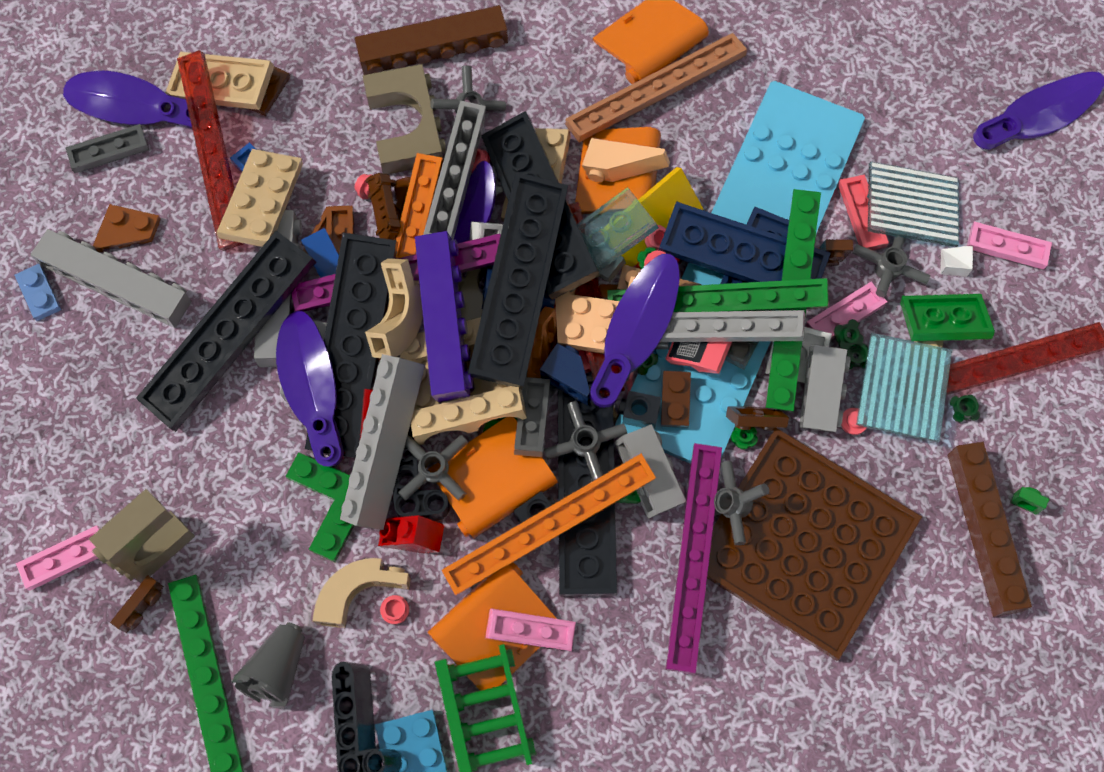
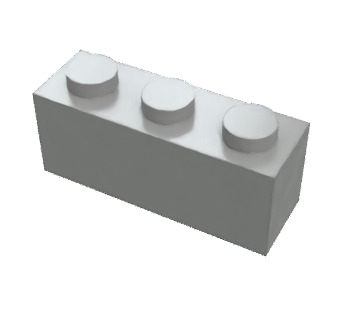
M813 345L809 348L799 428L836 432L837 427H841L843 411H839L840 400L845 399L847 385L843 384L844 373H848L850 367V357L846 356L847 349Z
M652 424L623 435L614 442L623 463L642 453L656 477L655 480L636 490L648 519L686 502L684 488L680 482H677L673 473L672 461L665 455L661 437L654 430Z

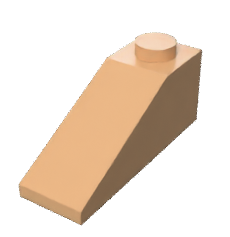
M591 138L582 166L591 180L595 182H614L667 168L670 161L665 149Z

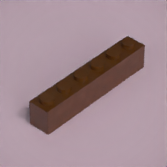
M497 5L354 37L363 75H368L390 69L404 68L417 63L426 64L431 60L439 58L449 59L457 54L466 52L475 53L480 49L488 47L498 48L508 43V32L501 6Z
M984 441L958 445L947 456L993 617L1021 613L1031 608L1032 604Z

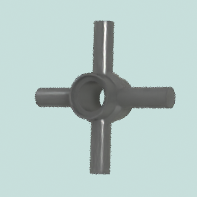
M462 66L463 92L456 99H431V109H451L456 114L460 100L465 101V99L471 103L486 106L485 111H505L506 109L505 101L483 100L478 92L473 91L472 66Z
M902 232L896 234L892 247L882 254L858 244L853 249L852 254L877 264L875 272L880 281L876 295L879 297L886 296L891 281H894L900 275L925 285L930 279L931 275L906 265L908 258L902 250L906 234Z
M574 401L567 405L576 429L571 436V440L546 448L544 451L547 460L573 451L579 456L585 457L594 481L603 476L596 456L601 442L625 435L627 430L623 423L597 432L593 427L585 424L578 401ZM583 437H590L593 440L589 446H581L578 441Z
M408 434L405 447L419 460V474L398 492L401 497L407 500L426 482H440L458 501L462 500L467 493L448 475V461L466 446L468 441L460 435L441 453L435 451L426 452ZM430 463H439L441 467L437 472L431 473L426 470Z
M725 461L721 463L725 488L720 489L715 495L714 517L724 514L730 518L734 545L739 546L746 544L742 518L751 512L753 500L769 494V487L763 483L743 492L736 487L732 461Z

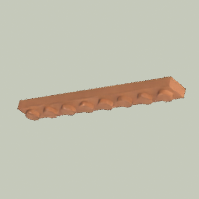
M731 33L565 119V125L577 141L581 142L745 57L747 48L734 33Z

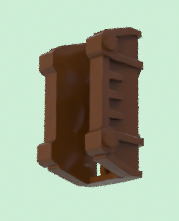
M376 173L366 179L370 191L368 199L372 201L377 225L375 233L379 238L396 240V236L401 228L400 220L411 177L395 181L390 179L388 174ZM391 187H394V190H395V194H396V201H395V202L393 201V196H392V192H391Z

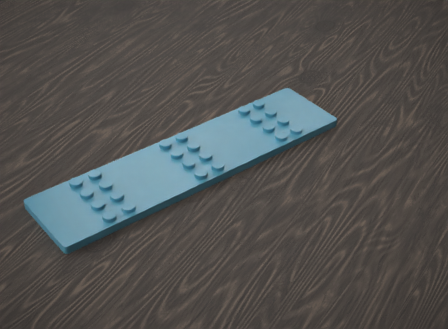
M772 81L711 213L747 224L755 206L789 220L793 189L821 192L817 233L865 120L864 115L777 81ZM688 263L681 279L701 285L720 284L724 274ZM754 341L744 367L725 360L719 374L698 372L692 366L670 364L665 359L669 350L655 349L653 351L654 354L658 355L657 364L650 367L647 374H638L630 391L662 397L663 371L691 372L689 428L661 427V398L655 431L661 437L664 453L691 464L693 445L697 443L722 447V458L735 427V424L726 417L727 407L744 406L771 341ZM635 405L631 409L636 415H643L647 412L646 408L642 405ZM619 415L615 426L622 424L623 415ZM625 424L627 434L641 429V427Z

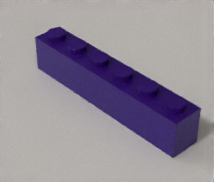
M448 231L415 236L431 396L437 402L469 397L470 388L474 387L473 377L468 375L467 361L471 360L468 344L464 343V335L468 334L466 319L461 316V308L465 307L462 291L458 290V282L462 281L459 265L455 263V256H459L456 239L452 240Z

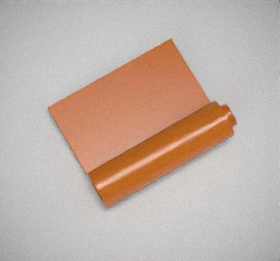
M644 0L592 39L597 45L625 64V76L631 84H634L673 63L708 37L709 30L702 18L675 0Z
M656 128L604 129L583 140L574 207L575 214L624 212L656 185L657 170L614 182H595L588 178L582 164L591 138L660 148L661 132Z
M514 417L504 418L468 442L466 446L448 461V475L467 493L462 500L458 501L440 482L437 483L461 521L457 525L465 537L471 535L475 539L514 513L515 509L542 491L544 493L558 483L542 457L514 455L517 421ZM436 463L428 470L431 473L437 472L441 465Z
M514 562L482 580L427 632L456 665L500 655L499 645L504 644L506 650L512 649L515 666L510 667L512 675L541 647L485 638L490 609L557 619L520 577L523 572ZM503 666L466 675L479 691L500 686L506 681Z

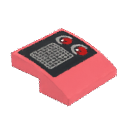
M672 342L665 359L670 364L692 366L698 372L719 374L732 342Z

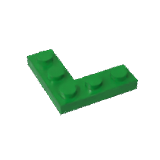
M298 452L285 477L334 500L309 547V551L335 563L354 527L353 524L340 520L350 475L332 467L322 466L315 459Z

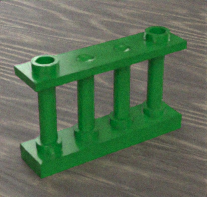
M504 644L499 645L500 655L454 666V663L448 664L447 659L435 661L459 772H474L480 766L523 755L526 765H531V757L536 756L533 738L526 739L510 667L515 666L512 649L506 650ZM504 667L507 684L461 695V693L455 694L453 682L458 681V677ZM507 696L511 697L514 714L468 725L467 722H461L459 712L464 711V707ZM517 725L521 740L520 744L477 755L474 752L468 753L466 741H470L471 737Z

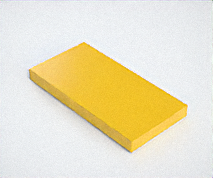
M674 168L601 231L611 250L624 257L625 265L634 267L638 263L637 257L639 252L645 251L648 248L645 244V233L650 227L661 225L667 228L676 201L704 210L682 168Z

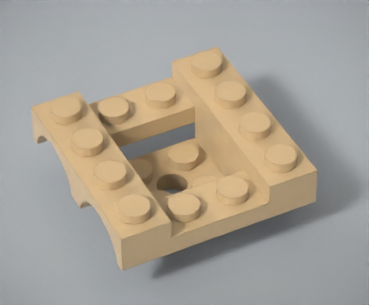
M481 317L466 321L468 334L464 335V343L468 344L471 357ZM425 332L418 333L411 345L400 354L402 359L425 365L411 419L413 438L419 445L424 444L425 440L432 435L445 431H464L467 433L478 431L482 424L497 418L517 417L522 420L527 419L521 389L478 378H473L475 388L469 397L444 401L441 404L431 396ZM467 361V370H469L470 361Z

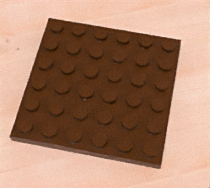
M775 428L738 487L745 492L765 483L769 487V494L753 500L751 512L742 518L746 540L744 545H734L730 518L724 514L720 515L712 530L707 579L838 661L922 516L778 428Z

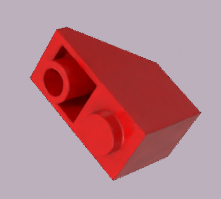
M419 515L386 518L384 529L380 530L378 546L417 553L440 552L445 525Z

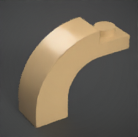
M386 259L381 262L389 292L388 309L382 321L365 332L372 357L381 358L382 354L397 357L403 353L415 339L423 319L420 282L413 280L408 260Z
M369 558L352 562L338 570L325 583L318 595L312 621L320 626L345 628L349 606L359 592L373 586L409 590L411 578L408 573H404L405 569L388 567L387 571H385L384 562L381 558Z

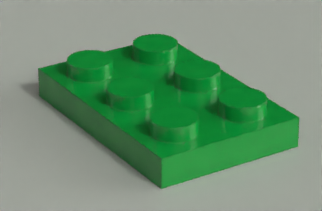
M982 294L902 296L900 305L911 341L993 339L995 330Z

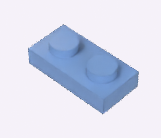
M40 264L14 275L36 321L62 310Z

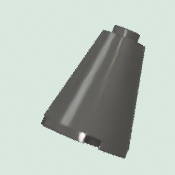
M287 622L286 625L280 624L232 679V683H236L234 687L259 703L261 699L270 700L269 707L284 709L289 701L305 636L301 633L302 629L290 622Z

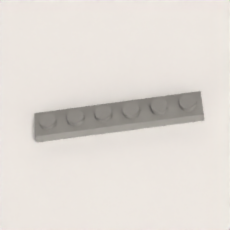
M804 310L673 312L660 342L804 341L805 313Z

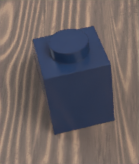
M557 343L540 368L541 379H550V385L588 406L591 401L590 390L581 356L573 347L568 345L564 347Z

